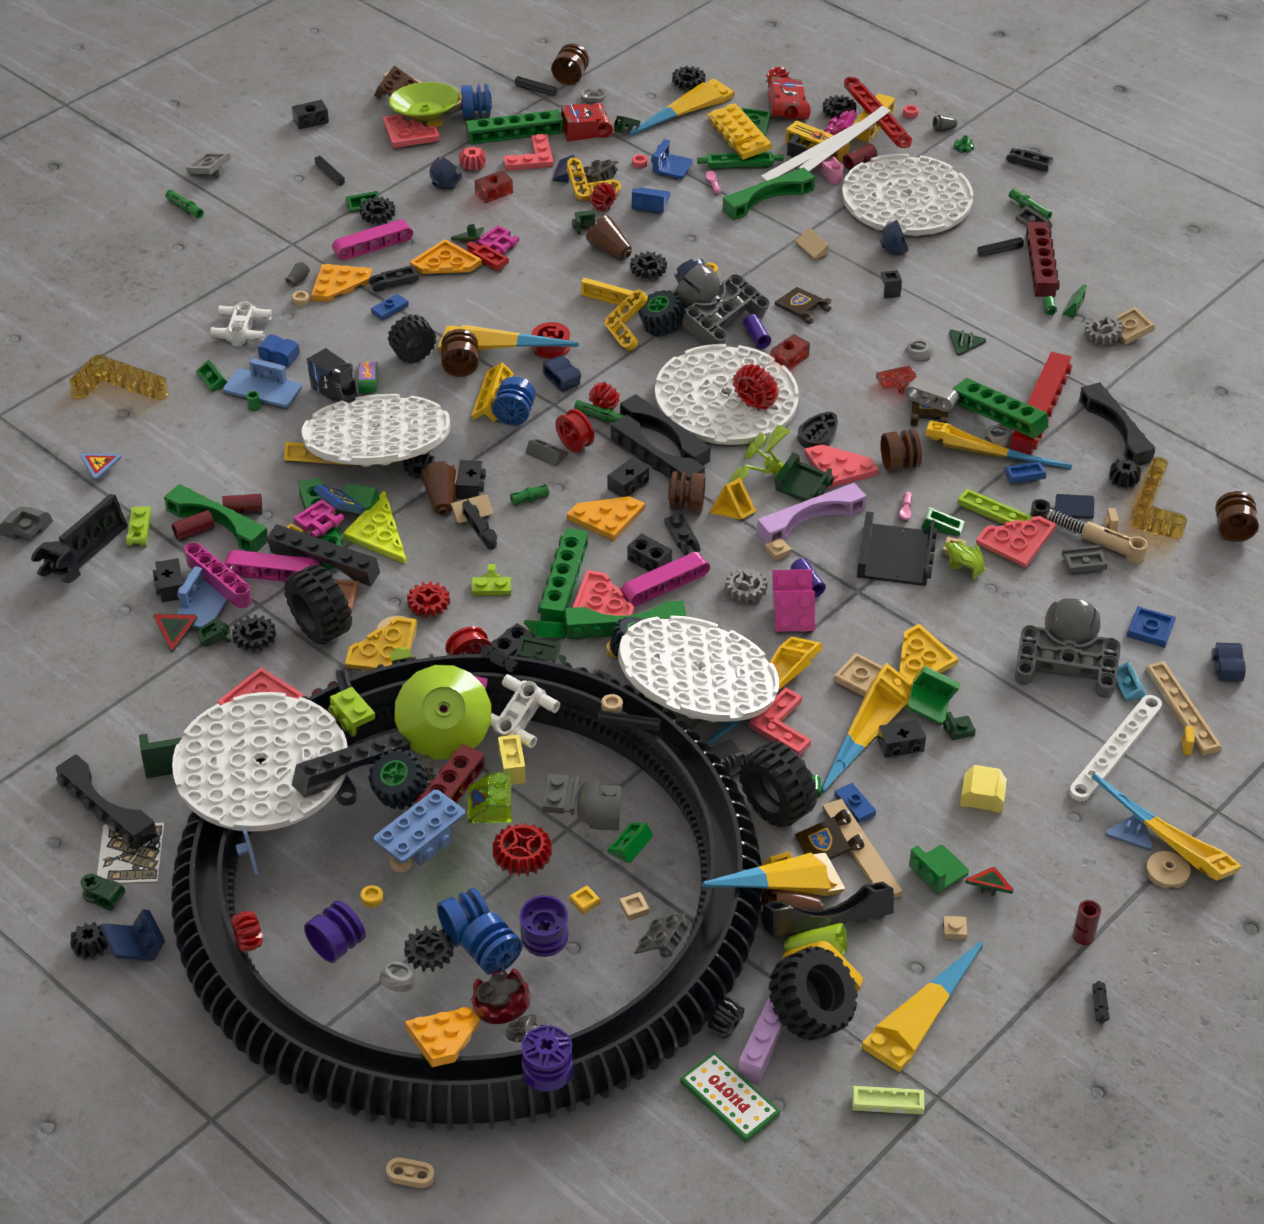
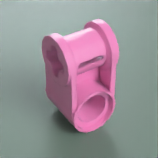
M830 157V159L824 160L817 165L820 174L829 183L839 184L842 182L843 165L835 157Z

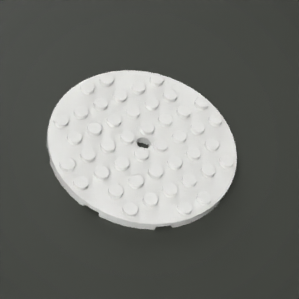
M888 154L871 158V161L865 164L861 162L851 169L844 179L842 199L848 211L855 218L875 228V230L882 231L888 223L898 220L903 235L917 237L945 231L963 221L972 207L973 190L967 178L962 173L954 171L953 167L945 162L922 155L917 158L909 157V154Z
M711 344L686 350L683 355L669 360L662 367L656 378L655 402L658 410L701 441L714 444L741 445L752 443L760 432H763L766 438H768L777 426L782 425L786 427L789 424L798 406V386L791 372L784 365L781 366L775 362L774 357L741 345L735 348L726 347V344ZM753 363L755 366L759 364L760 368L765 367V371L770 372L771 377H775L774 382L778 383L779 396L775 403L766 410L761 408L758 411L756 407H747L746 403L742 402L740 397H737L738 393L734 392L735 387L732 385L734 375L746 364L750 365Z
M399 394L355 397L353 402L347 403L342 400L312 414V419L310 421L306 420L302 427V440L307 450L324 461L361 465L362 467H368L373 464L385 466L391 462L427 454L431 449L438 446L446 439L450 432V418L448 412L443 411L439 404L417 396H410L408 398H400Z
M670 616V619L652 617L642 620L628 629L627 633L622 637L618 649V659L622 671L646 698L672 711L686 715L691 719L698 718L710 722H730L753 718L765 712L773 704L779 688L777 671L773 663H769L764 658L765 653L758 646L733 630L730 632L717 628L718 624L702 619Z
M258 692L234 697L233 701L221 706L218 703L200 714L183 732L184 736L175 747L172 763L174 781L179 795L185 804L198 816L227 829L267 831L283 828L308 818L334 797L342 785L346 773L337 778L322 792L304 798L291 785L296 764L347 748V741L343 730L341 731L335 718L316 703L302 697L299 699L287 697L286 693ZM259 758L266 759L262 764L256 762Z

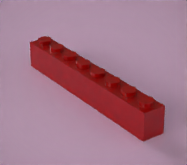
M1052 351L1027 403L1047 412L1048 423L1049 417L1053 415L1054 406H1057L1058 395H1062L1064 385H1066L1068 380V374H1071L1073 364H1071L1072 356ZM1015 430L1011 438L1010 449L1032 455L1033 450L1038 449L1044 431L1033 439Z

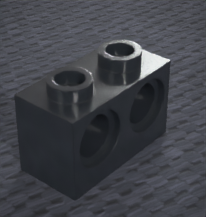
M641 533L627 546V560L650 572L672 562V549Z
M516 623L511 628H508L500 637L494 639L491 644L494 650L502 652L506 656H514L517 652L520 636L535 638V635Z

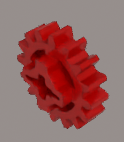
M432 581L429 584L422 582V586L414 585L415 590H409V594H407L408 608H411L412 613L417 612V616L425 614V618H428L432 614L433 617H436V613L443 614V610L448 609L450 604L449 591H446L445 586L440 587V583L432 585Z

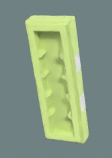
M853 1086L852 1111L924 1115V1090Z

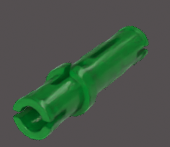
M1015 188L1009 192V198L1018 202L1019 206H1028L1048 220L1051 218L1052 212L1030 199V196L1027 194H1022Z
M172 189L166 192L165 197L181 207L187 214H192L197 219L203 216L204 211L196 206L193 201H188Z
M577 400L574 404V409L602 419L605 423H614L625 416L613 412L612 409H603L581 400Z

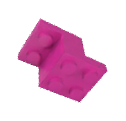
M812 569L772 570V609L775 616V632L815 631V591L812 590Z

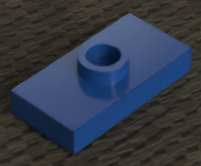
M395 294L372 307L371 313L383 321L408 307L409 301L399 294Z
M1041 462L1008 466L1004 470L1010 484L1045 479L1047 474Z
M853 783L835 790L834 796L838 800L842 799L857 823L876 815V809Z

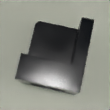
M794 134L788 141L787 156L794 158L808 150L805 145L800 144L799 135Z
M898 270L881 272L880 278L884 284V298L901 297L902 279Z

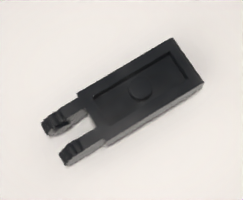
M1012 148L1009 152L1010 154L1006 157L1007 161L1012 164L1019 163L1024 166L1038 168L1042 171H1048L1054 161L1053 157L1018 148Z
M411 265L374 275L369 278V284L372 285L373 291L378 292L383 291L385 288L419 280V275Z
M469 499L462 503V514L487 548H496V532L493 529H489L488 522L480 517L476 505H472Z
M683 514L664 518L665 526L684 555L689 554V545H691L695 552H700L699 542Z

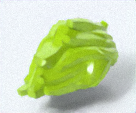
M949 541L944 543L948 550L949 567L956 570L961 566H966V568L972 571V580L986 571L982 552L978 545L974 548L973 545L967 547L962 541H958L957 544L950 543Z

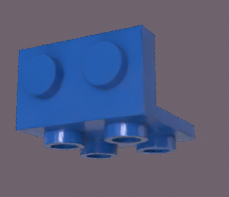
M664 139L658 145L656 152L651 156V163H653L652 172L676 179H683L692 166L693 159L670 154V140Z
M633 188L632 209L664 213L670 198V192L649 188Z

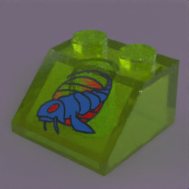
M511 772L488 773L468 787V823L512 822Z

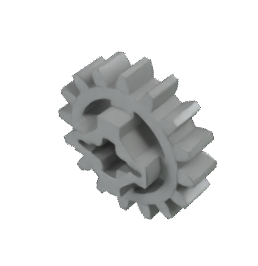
M1106 313L1103 316L1096 314V318L1090 317V321H1086V337H1089V341L1095 340V344L1102 342V345H1104L1107 341L1111 344L1112 340L1118 341V337H1122L1123 325L1122 320H1119L1118 316L1113 318V314L1106 316Z
M747 567L744 570L737 568V572L731 571V575H727L725 581L726 593L731 594V599L738 598V602L745 600V603H748V600L756 602V598L761 600L762 595H766L768 587L766 576H762L761 571L756 573L755 568L751 571Z

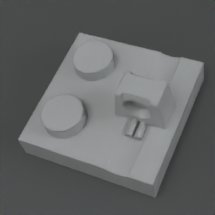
M206 152L187 166L186 170L188 173L196 175L205 173L220 176L224 173L222 165L228 162L231 156L229 153Z

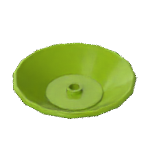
M422 82L407 85L396 90L388 100L389 107L396 113L420 122H427L438 119L455 107L460 100L459 91L453 86L438 82Z
M434 665L416 672L403 684L395 701V723L399 732L411 742L410 747L416 753L430 759L450 760L453 752L457 751L462 744L474 749L484 740L491 724V702L485 687L470 672L456 666ZM440 707H447V712H441Z

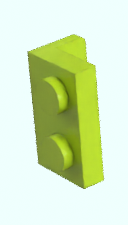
M353 687L330 696V714L340 722L342 729L347 731L352 737L356 735V727L375 719L373 710Z

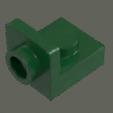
M617 116L614 122V131L624 133L625 127L633 129V126L639 127L641 121Z
M594 210L575 212V219H572V227L576 229L577 235H581V229L590 228L591 225L595 226Z
M218 618L197 629L200 643L204 647L220 638H223L227 643L231 642L229 626L226 623H222Z
M951 712L946 713L943 728L949 734L951 740L975 736L976 730L969 715L954 718Z

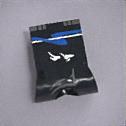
M327 348L306 359L312 389L337 402L342 400L347 403L355 401L357 391L353 365L351 363H346Z

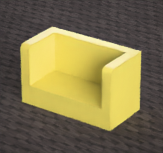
M519 734L498 737L499 756L501 757L504 771V785L526 783L525 762Z

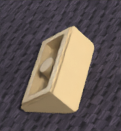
M811 228L807 229L795 240V243L814 260L828 255V243Z
M487 494L469 498L471 504L476 505L480 517L494 514ZM468 499L451 503L455 522L462 523L467 521L462 514V503Z

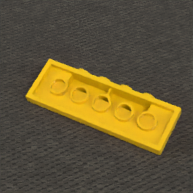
M736 103L729 104L721 109H715L707 114L713 128L717 129L719 135L723 136L724 141H727L730 148H733L743 160L772 149V143Z

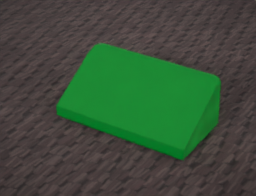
M378 191L346 196L345 202L349 212L360 211V204H363L364 200L368 201L369 197L371 199H374L375 196L377 198L380 197Z
M1086 284L1082 285L1071 296L1063 311L1064 315L1076 316L1085 299Z
M209 359L196 370V373L212 392L222 389L228 382L216 365Z
M347 483L343 489L346 494L366 510H370L380 499L377 489L374 487Z
M524 621L525 626L536 637L565 638L566 624L563 622Z
M631 822L608 848L607 852L624 862L631 863L653 837V833L647 823Z

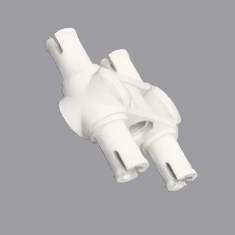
M247 301L240 302L234 307L220 305L218 308L219 317L232 318L227 328L211 327L210 337L226 339L233 346H242L248 341L262 342L265 338L264 331H254L251 328L256 319L271 321L272 310L258 309Z
M507 674L502 681V685L514 691L515 694L500 716L491 713L490 726L493 727L495 733L501 736L519 734L521 743L529 748H533L537 743V737L524 730L539 706L556 713L560 707V702L546 695L545 690L539 688L534 682H521ZM534 691L531 696H528L530 692ZM511 726L510 730L505 731L507 727Z

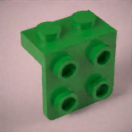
M924 666L913 679L907 708L928 720L942 725L946 719L949 700L959 690L960 683Z
M918 845L911 849L909 867L937 894L969 874V869L944 845H939L927 853Z

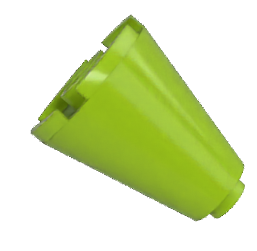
M838 923L790 935L784 943L785 952L814 942L826 941L843 956L845 951H847L846 929L843 927L844 924Z

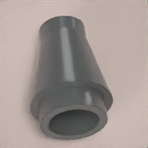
M937 115L933 118L932 125L938 131L956 128L957 119Z
M303 262L296 263L285 279L287 284L293 286L306 278L310 269Z

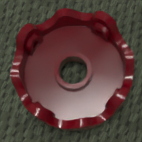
M513 968L509 974L494 972L490 980L485 983L481 979H476L473 983L471 1002L480 1020L489 1024H505L516 1020L526 1012L530 1006L531 993L528 983H525L519 971ZM501 999H507L502 1003H498V1001Z

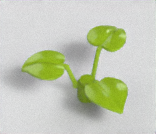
M779 425L769 435L764 452L769 453L772 457H768L759 449L766 439L765 434L760 432L748 446L745 458L750 460L756 452L766 459L764 462L765 469L750 465H744L743 468L738 467L728 483L737 478H741L743 482L749 469L765 472L768 475L771 472L776 476L784 463L771 450L791 431Z

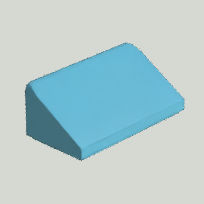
M1127 662L1119 666L1116 682L1125 701L1138 700L1147 696L1131 663Z

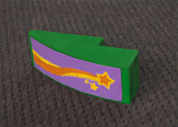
M378 361L359 362V393H377Z

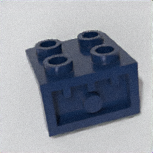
M142 909L132 926L102 923L100 926L115 958L154 961L165 943V939L150 910Z

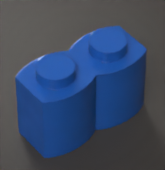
M273 334L268 335L257 347L258 355L262 360L275 362L283 366H289L300 354L297 342L290 339H282Z

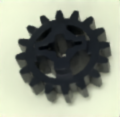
M680 67V70L675 69V72H673L672 83H674V86H678L679 89L684 88L686 90L689 88L692 90L700 83H705L706 74L703 70L699 71V67Z
M829 96V99L826 98L823 101V112L826 116L830 115V118L838 117L839 119L840 115L845 111L855 110L856 112L857 103L854 102V99H849V96Z
M375 196L374 199L369 197L368 201L364 200L359 208L361 218L366 219V222L371 221L372 224L375 222L381 224V221L387 223V219L392 220L396 212L394 202H389V198L383 199V196L380 198Z
M647 251L646 254L640 252V255L635 254V258H631L630 270L636 277L641 276V279L648 278L650 280L651 277L657 279V276L662 277L663 273H666L667 261L665 257H662V254L656 255V252L650 253Z
M254 615L253 618L246 616V620L239 619V624H234V629H232L233 641L237 643L238 648L243 647L244 651H247L249 648L252 652L256 648L262 651L263 646L269 648V642H275V624L271 623L270 618L265 620V616L257 618V615Z
M424 926L423 931L417 928L415 929L416 934H409V940L404 942V954L407 957V963H413L414 969L421 966L422 972H425L427 968L434 972L437 966L443 969V963L449 964L450 957H454V941L451 940V934L445 935L444 928L440 931H437L436 926H433L432 930H428V927Z

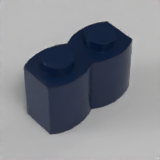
M560 355L543 362V374L561 392L580 385V370L571 365L570 361L564 356Z
M1216 642L1215 648H1212L1211 659L1215 660L1214 674H1217L1218 680L1244 681L1246 666L1241 643Z

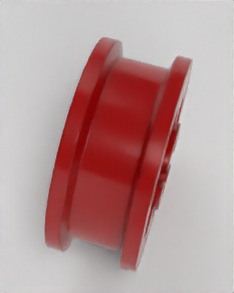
M557 322L540 324L533 329L531 334L570 341L569 329ZM532 346L533 352L536 355L546 359H553L560 355L564 356L571 348L562 346Z
M571 409L566 415L557 417L555 422L556 431L566 448L577 453L584 446L593 444L595 438L593 427L581 411Z
M469 626L459 629L448 638L445 644V651L450 652V655H464V651H467L468 654H481V650L485 645L492 648L493 646L482 628Z

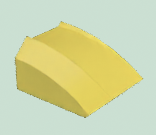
M973 765L965 771L960 806L1002 813L1007 779L1001 770Z

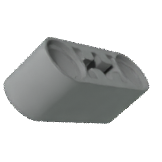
M921 378L913 379L904 390V394L909 400L944 412L950 411L959 401V394L955 390Z

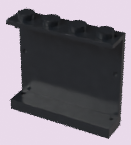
M866 511L857 577L926 586L927 578L931 579L933 567H929V565L933 566L934 554L930 553L935 552L936 541H932L937 536V528H934L935 520H932L929 531L873 524L874 512Z

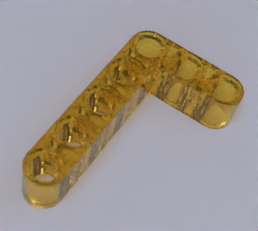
M103 355L93 356L69 379L71 395L74 399L87 397L102 381L156 400H163L168 397L165 377Z
M1155 457L1151 460L1134 502L1130 524L1141 530L1179 539L1184 535L1187 518L1180 513L1154 507L1168 466L1166 459Z

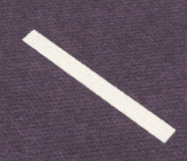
M881 106L799 168L804 167L810 171L891 110Z
M858 123L761 176L768 181L811 159Z

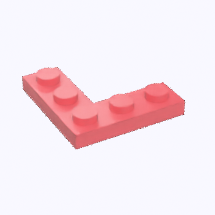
M547 134L531 136L534 154L503 156L505 171L553 167V158Z
M786 687L776 696L773 704L765 712L749 721L748 728L772 742H780L783 745L789 746L799 756L811 745V739L782 723L802 703V696Z

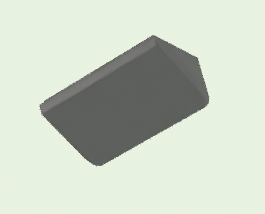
M1025 206L1015 217L1026 226L1028 222H1048L1049 229L1052 227L1050 220L1028 206Z
M540 439L530 440L526 449V454L553 466H557L568 455L567 451Z

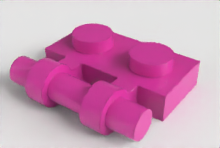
M855 110L843 112L839 119L838 117L830 119L824 132L836 135L852 126L857 116Z
M497 225L484 234L481 239L476 240V244L479 246L485 244L504 255L509 248L515 247L520 239L518 236L512 238L511 231Z
M321 499L293 517L294 524L305 532L314 529L310 535L317 538L324 536L329 529L339 526L340 522L344 520V516L341 513L335 516V508Z

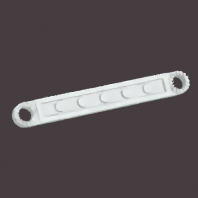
M1147 695L1141 699L1072 783L1069 791L1071 799H1075L1076 802H1085L1095 793L1100 785L1091 778L1092 775L1095 773L1103 780L1108 777L1160 712L1162 702L1158 697ZM1150 702V704L1152 703L1156 707H1149L1147 704ZM1077 788H1079V790L1082 789V790H1084L1085 793H1084V794L1077 793V792H1076V789H1077Z

